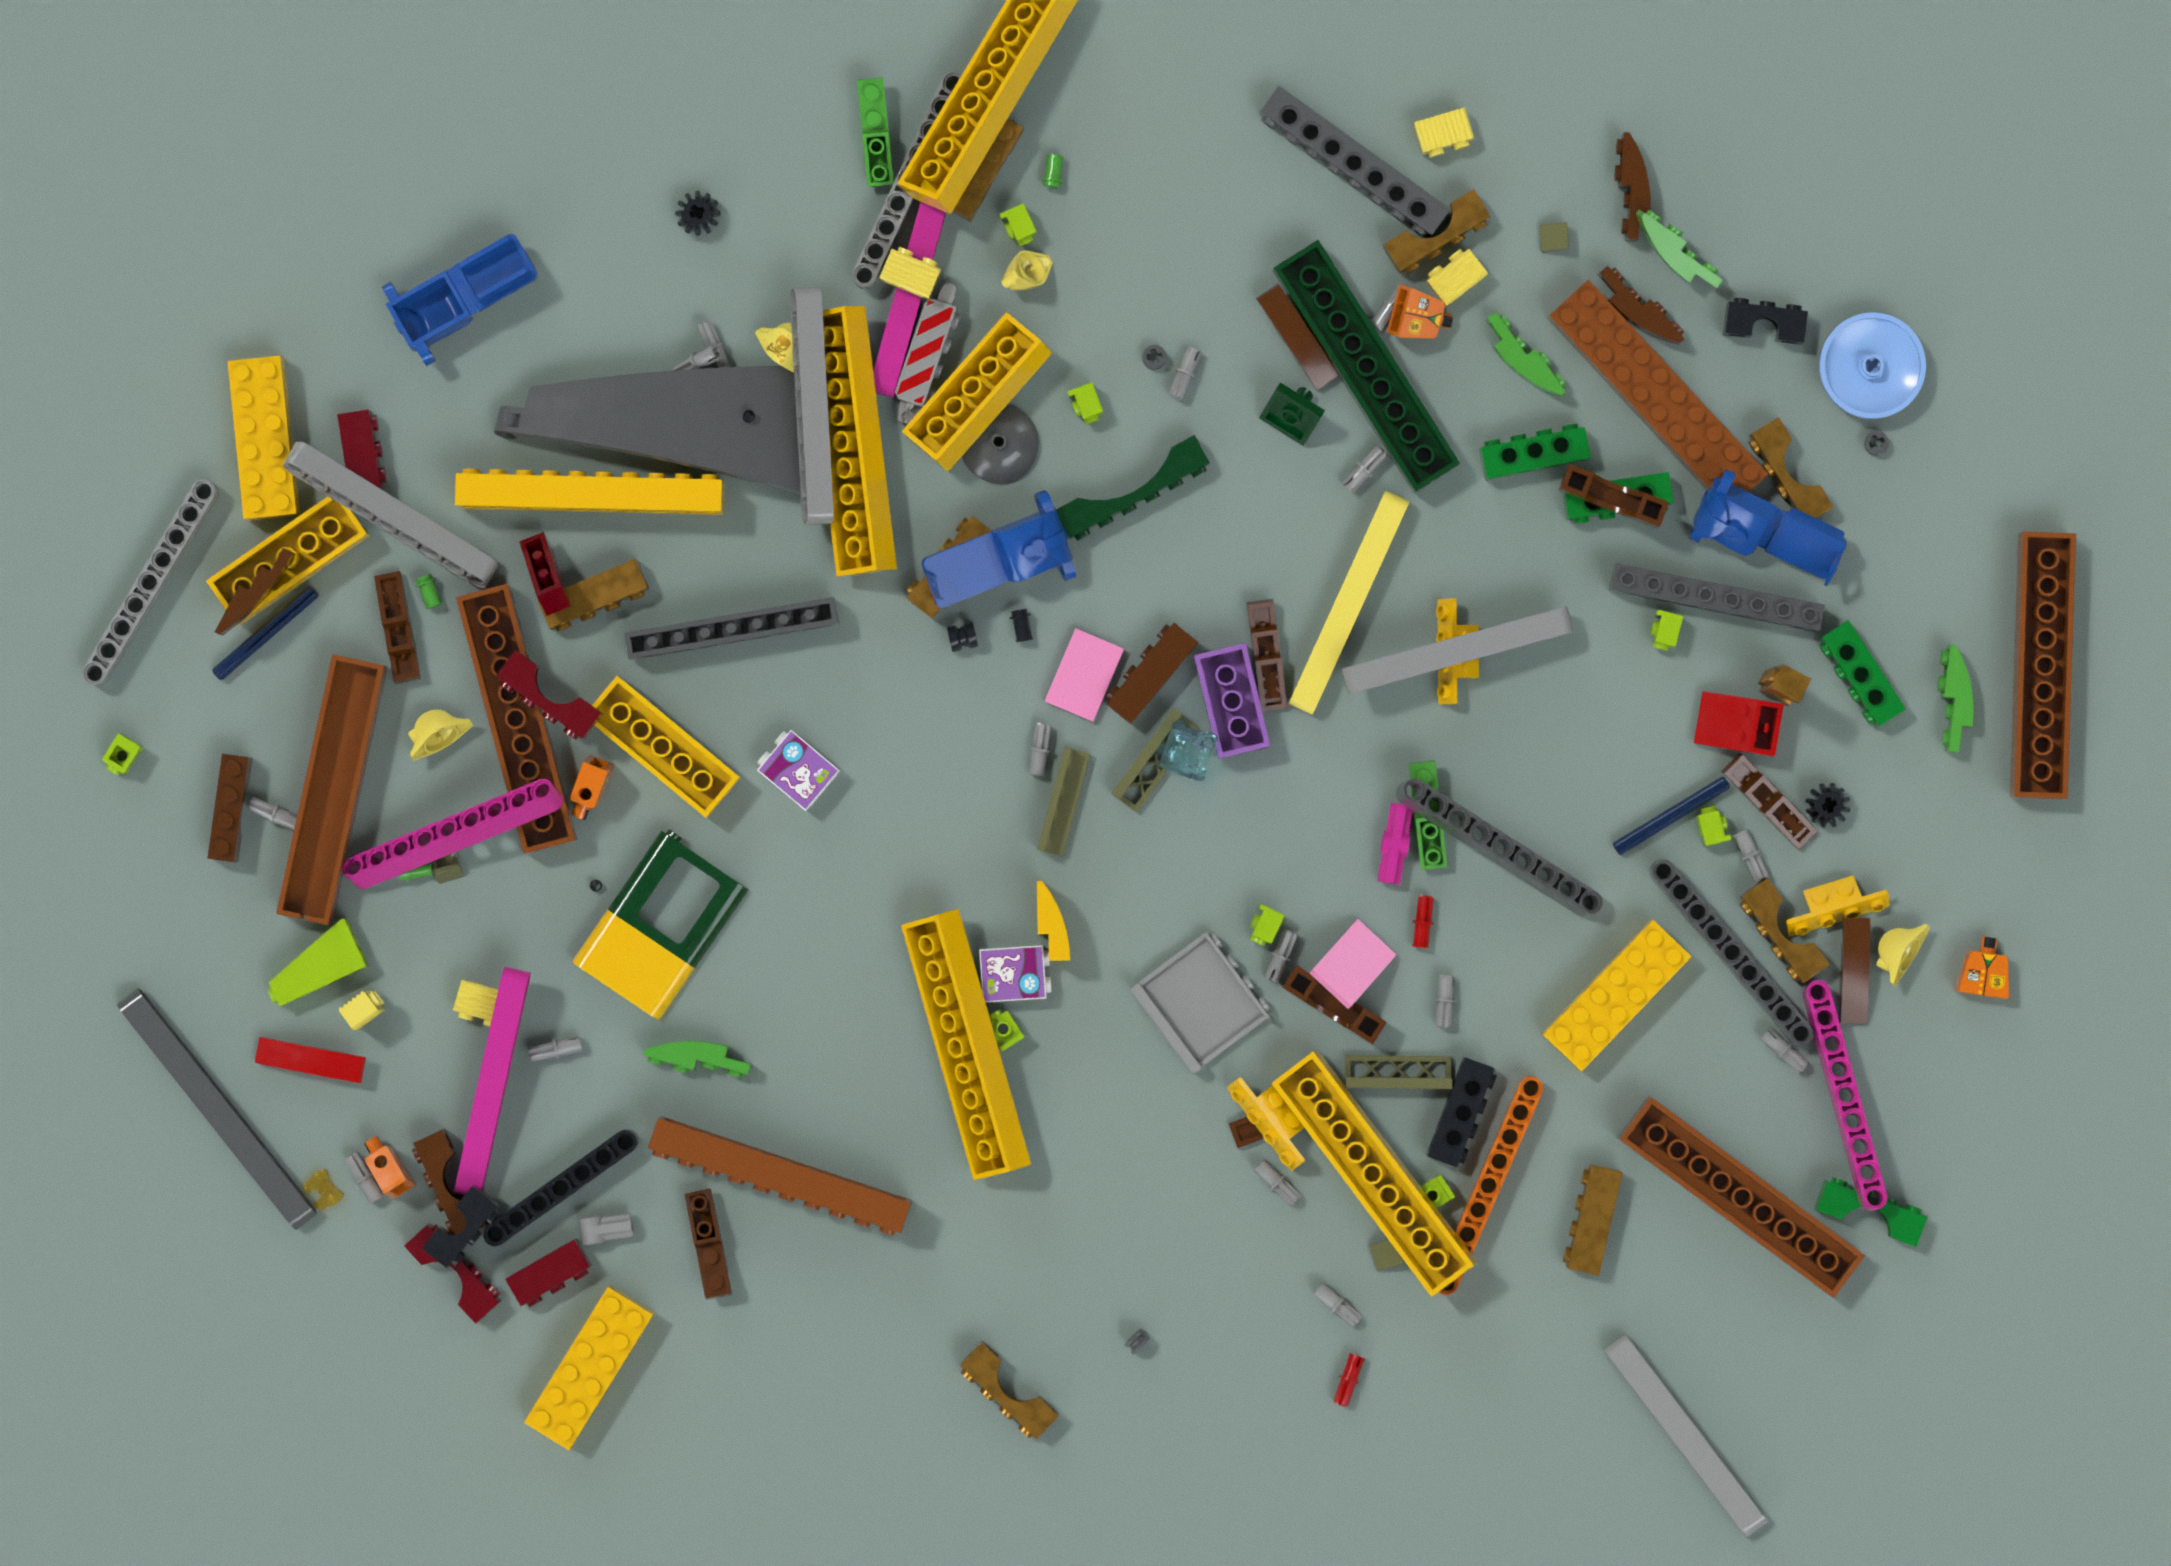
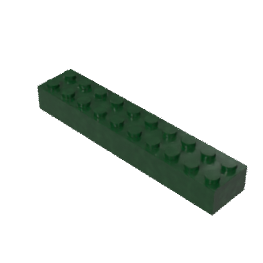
M1316 240L1275 266L1273 273L1412 492H1418L1459 466V460L1320 241Z

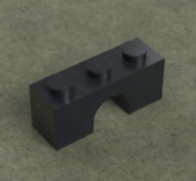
M1734 298L1733 302L1729 301L1726 304L1723 335L1750 338L1755 321L1766 319L1775 326V342L1802 345L1805 340L1808 311H1803L1800 305L1786 304V308L1775 307V302L1760 301V305L1749 304V299Z
M473 1185L455 1206L466 1217L465 1229L459 1234H453L440 1226L422 1249L445 1268H448L451 1264L456 1267L465 1256L462 1250L468 1243L473 1246L482 1235L479 1229L485 1222L490 1225L497 1217L499 1212L496 1209L499 1204L476 1185Z

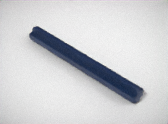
M311 586L306 587L212 669L213 674L219 680L226 678L317 599L319 595Z
M1720 777L1613 843L1614 849L1619 855H1622L1730 788L1728 781L1725 777Z

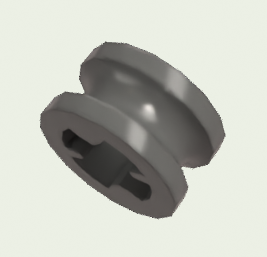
M1151 345L1144 350L1142 361L1148 369L1158 370L1165 364L1166 353L1162 347ZM1150 351H1155L1157 355L1161 354L1162 360L1158 359V364H1153L1152 360H1147V355L1150 356L1151 354Z
M1881 431L1869 433L1864 442L1865 450L1874 456L1882 455L1889 444L1888 437ZM1874 436L1877 440L1882 438L1884 444L1880 446L1883 448L1881 450H1877L1876 447L1871 448L1869 443H1872V440L1870 438Z
M1139 1329L1124 1345L1131 1347V1353L1134 1355L1145 1345L1150 1337L1144 1336L1143 1330Z

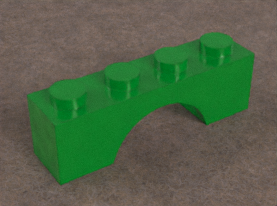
M1832 1177L1831 1182L1824 1179L1814 1210L1842 1220L1850 1211L1861 1208L1857 1192L1846 1187L1848 1182ZM1869 1192L1867 1200L1871 1205L1876 1206L1879 1203V1199L1871 1197L1872 1192ZM1887 1197L1886 1204L1876 1211L1886 1221L1888 1237L1917 1247L1927 1217L1921 1215L1922 1209L1907 1204L1906 1209L1896 1206L1898 1200Z

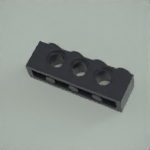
M1463 1056L1426 1156L1454 1167H1458L1459 1163L1464 1164L1469 1149L1465 1148L1468 1138H1474L1478 1128V1124L1474 1123L1478 1113L1483 1114L1488 1101L1484 1098L1487 1088L1492 1090L1497 1077L1493 1073L1495 1068ZM1471 1080L1479 1084V1091L1473 1096L1465 1092V1085ZM1461 1105L1467 1106L1470 1110V1115L1466 1120H1459L1456 1117V1109ZM1451 1130H1456L1460 1133L1461 1139L1456 1145H1450L1446 1141V1135Z

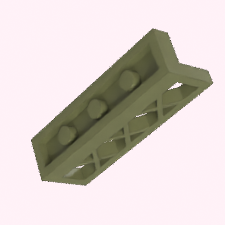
M1174 708L1111 794L1137 813L1199 727ZM1178 720L1191 728L1185 738L1174 739L1172 728ZM1170 732L1171 740L1163 741ZM1182 741L1179 747L1175 749V742ZM1172 743L1173 755L1170 759L1158 760L1157 748L1160 744ZM1154 754V755H1155V761L1148 762L1149 759H1150V758L1152 757V755ZM1167 762L1160 771L1159 763ZM1156 764L1158 774L1156 778L1143 782L1141 774L1143 767ZM1139 774L1140 782L1132 783ZM1151 784L1144 793L1143 785ZM1140 785L1142 797L1134 805L1123 795L1129 787Z
M1064 747L1038 843V850L1063 856L1090 754Z
M1345 1055V1087L1452 1089L1451 1056ZM1351 1061H1362L1369 1070L1361 1077L1351 1076ZM1366 1061L1377 1062L1371 1067ZM1381 1061H1388L1395 1068L1388 1077H1381L1374 1070ZM1393 1061H1404V1062H1403L1402 1064H1400L1399 1066H1397ZM1408 1061L1416 1062L1422 1069L1415 1077H1407L1400 1070ZM1420 1062L1429 1063L1424 1067ZM1434 1062H1446L1445 1078L1433 1077L1427 1069ZM1372 1071L1377 1077L1366 1076ZM1397 1072H1399L1403 1077H1393V1076H1394ZM1425 1072L1429 1077L1420 1076Z

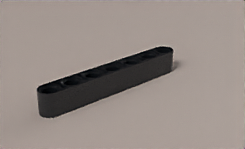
M624 1129L613 1135L495 1219L490 1225H487L483 1232L485 1242L491 1246H499L508 1241L633 1152L639 1144L637 1134L633 1130ZM623 1134H628L633 1139V1145L629 1149L622 1148L619 1144V1138ZM602 1149L608 1150L611 1154V1161L608 1164H602L598 1160V1152ZM579 1165H585L589 1168L590 1175L587 1179L582 1180L577 1177L576 1169ZM558 1180L565 1181L568 1185V1191L565 1195L558 1194L554 1189V1185ZM535 1196L545 1198L546 1207L544 1210H537L533 1206ZM514 1211L522 1212L525 1217V1221L521 1226L515 1225L511 1220V1215ZM497 1226L502 1229L503 1237L500 1241H495L490 1237V1229Z

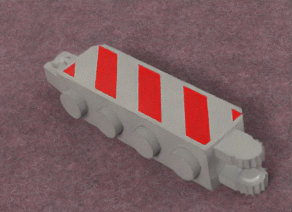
M945 283L941 287L937 300L931 298L924 303L895 390V394L900 401L897 418L899 422L908 424L935 394V390L931 389L934 378L939 380L944 365L940 364L942 354L947 355L952 340L948 339L951 328L956 330L960 319V314L956 313L957 307L953 306L956 298L955 295H957L954 284Z

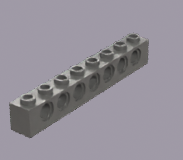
M1277 87L1261 109L1260 115L1263 117L1261 121L1273 130L1275 127L1284 132L1283 137L1294 145L1297 142L1306 148L1304 152L1314 160L1320 158L1327 163L1325 167L1338 176L1341 173L1349 179L1347 183L1358 191L1364 189L1370 194L1368 198L1381 207L1384 204L1391 209L1390 214L1401 222L1407 220L1413 225L1411 229L1421 237L1428 235L1431 238L1451 209L1282 87ZM1284 112H1293L1297 120L1293 124L1284 123L1281 117ZM1306 127H1314L1318 132V136L1315 139L1309 140L1303 135V130ZM1329 142H1334L1339 146V152L1335 155H1329L1326 153L1324 146ZM1351 157L1357 158L1361 163V167L1358 170H1350L1346 166L1347 159ZM1378 173L1382 177V183L1378 186L1371 185L1367 179L1368 175ZM1393 188H1398L1403 192L1404 198L1401 201H1393L1389 197V191ZM1413 204H1421L1425 208V214L1421 217H1416L1411 213L1410 208Z
M1618 563L1613 567L1609 591L1813 632L1820 631L1825 607L1824 604Z
M831 597L624 633L628 659L636 660L839 625L835 598Z

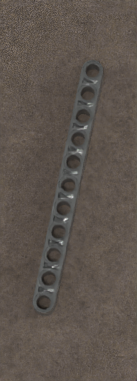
M137 988L120 1001L117 1006L287 1222L297 1230L314 1217L317 1211L143 991Z

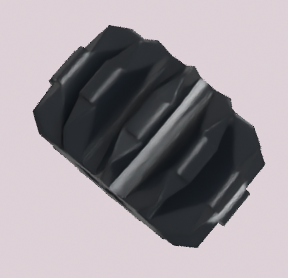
M695 191V199L693 200L689 193L685 194L688 203L678 201V205L684 210L675 211L676 216L684 217L679 220L678 225L681 227L688 224L685 229L687 234H690L694 227L696 236L701 235V228L703 227L707 234L711 233L708 224L717 226L718 222L712 217L721 215L720 211L712 210L718 205V202L714 200L708 203L711 197L709 193H706L702 200L700 191ZM693 209H704L705 213H702L703 218L699 220L697 217L692 218L691 214H694Z
M1823 783L1819 784L1820 793L1815 789L1810 790L1811 795L1815 799L1806 798L1805 800L1806 803L1813 804V808H1808L1805 811L1807 814L1816 813L1811 819L1813 823L1817 822L1821 817V827H1826L1828 819L1830 825L1836 827L1835 817L1844 822L1846 818L1840 812H1850L1849 807L1843 806V803L1849 802L1850 798H1840L1845 791L1843 788L1838 789L1834 793V783H1830L1828 792ZM1825 798H1829L1828 801H1833L1834 806L1830 808V813H1827V809H1822Z

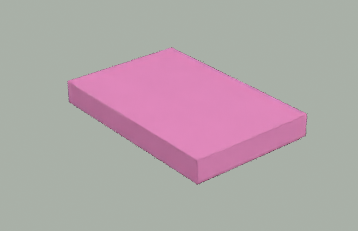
M1075 628L1045 702L1093 722L1124 649Z
M1357 919L1310 971V974L1349 1009L1397 954Z

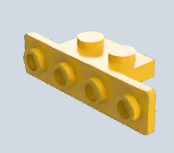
M1456 598L1437 600V642L1479 631V625H1457ZM1479 658L1438 670L1437 696L1439 705L1457 704V678H1479Z
M1854 875L1803 890V896L1810 913L1786 920L1787 933L1789 937L1795 935L1802 936L1811 930L1831 927L1835 923L1841 922L1842 918H1858L1860 915L1870 912H1880L1890 906L1889 893L1887 890H1882L1862 897Z
M1241 1077L1227 1086L1232 1099L1241 1106L1248 1120L1255 1124L1262 1133L1266 1143L1272 1146L1285 1166L1292 1171L1305 1162L1304 1157L1290 1141L1304 1126L1273 1085L1258 1097L1255 1096Z

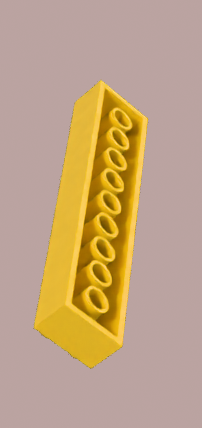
M1006 0L897 183L911 198L949 214L952 213L1078 0Z
M841 306L823 310L834 514L830 527L836 577L859 576L897 569L866 307Z
M462 469V473H456L455 506L460 509L724 515L725 483L714 474H702L701 479H693L691 474H675V478H666V475L663 473H648V478H640L638 473L623 472L622 477H613L611 472H595V477L587 476L583 471H569V476H560L561 473H558V471L550 470L542 471V475H534V472L531 470H516V475H510L502 469H489V474H481V471H478L479 469Z
M959 909L901 925L973 1180L1010 1172L1031 1165Z
M1319 1050L1311 1052L1272 1082V1085L1431 1297L1438 1294L1478 1263Z

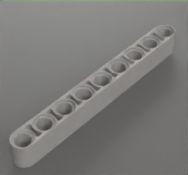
M948 72L942 78L852 273L853 280L860 289H870L875 285L915 200L897 183L913 158V154L923 141L925 129L932 126L938 116L935 107L939 103H945L952 92L946 87L948 80H959L961 77L959 72ZM895 198H901L906 203L901 211H894L890 206ZM891 222L894 225V231L890 235H883L879 230L882 223ZM873 246H880L883 249V255L878 259H872L868 255L870 248ZM862 270H869L872 273V278L867 283H861L857 279L858 273Z
M819 287L792 288L790 292L802 519L805 525L831 524L834 514L822 294Z
M296 442L283 463L284 468L292 475L478 588L485 589L499 566L498 562L491 556L304 442Z
M202 479L196 481L191 487L82 670V676L88 684L101 686L110 679L219 496V490L213 482ZM204 485H209L211 488V495L207 499H202L199 496V490ZM190 508H195L198 516L194 521L188 522L185 517L186 511ZM181 530L184 534V540L182 543L175 545L172 541V535L175 531ZM163 553H168L171 560L166 567H161L158 563V558ZM149 576H154L157 580L156 587L152 590H148L145 587V579ZM136 598H140L143 602V608L138 613H134L131 609V603ZM126 621L130 629L126 635L121 636L117 631V627L120 622ZM108 644H113L116 648V653L111 658H107L104 655V648ZM99 666L102 670V676L99 680L94 681L91 679L90 672L93 667Z
M1565 606L1353 665L1341 670L1349 695L1574 632L1568 607Z
M1624 1334L1605 1348L1604 1351L1745 1537L1748 1538L1764 1526L1768 1521L1628 1337Z

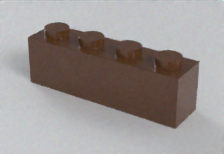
M1173 623L1171 627L1166 624L1157 634V637L1160 638L1154 647L1150 644L1140 655L1143 659L1137 668L1132 665L1123 675L1126 679L1120 688L1115 685L1106 696L1109 699L1106 705L1130 725L1198 645V642L1176 623Z

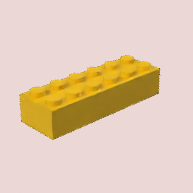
M1006 312L902 432L918 448L949 472L1052 354L1051 350L1038 337Z
M270 356L227 361L243 519L253 521L300 516L297 477L289 473L283 466L284 461L293 448L285 358L282 356Z
M326 497L210 577L206 582L226 610L238 586L241 585L249 589L261 566L271 571L283 548L296 554L280 581L265 600L238 624L241 626L371 535L353 511L330 497Z
M618 675L592 705L603 713L595 726L705 818H708L741 779L737 773Z
M1650 920L1541 1035L1573 1066L1582 1072L1692 956L1654 920Z
M609 1285L524 1423L565 1449L570 1450L655 1312L614 1286Z

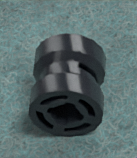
M973 621L965 623L959 629L955 625L947 627L952 652L960 651L962 646L969 648L978 647Z

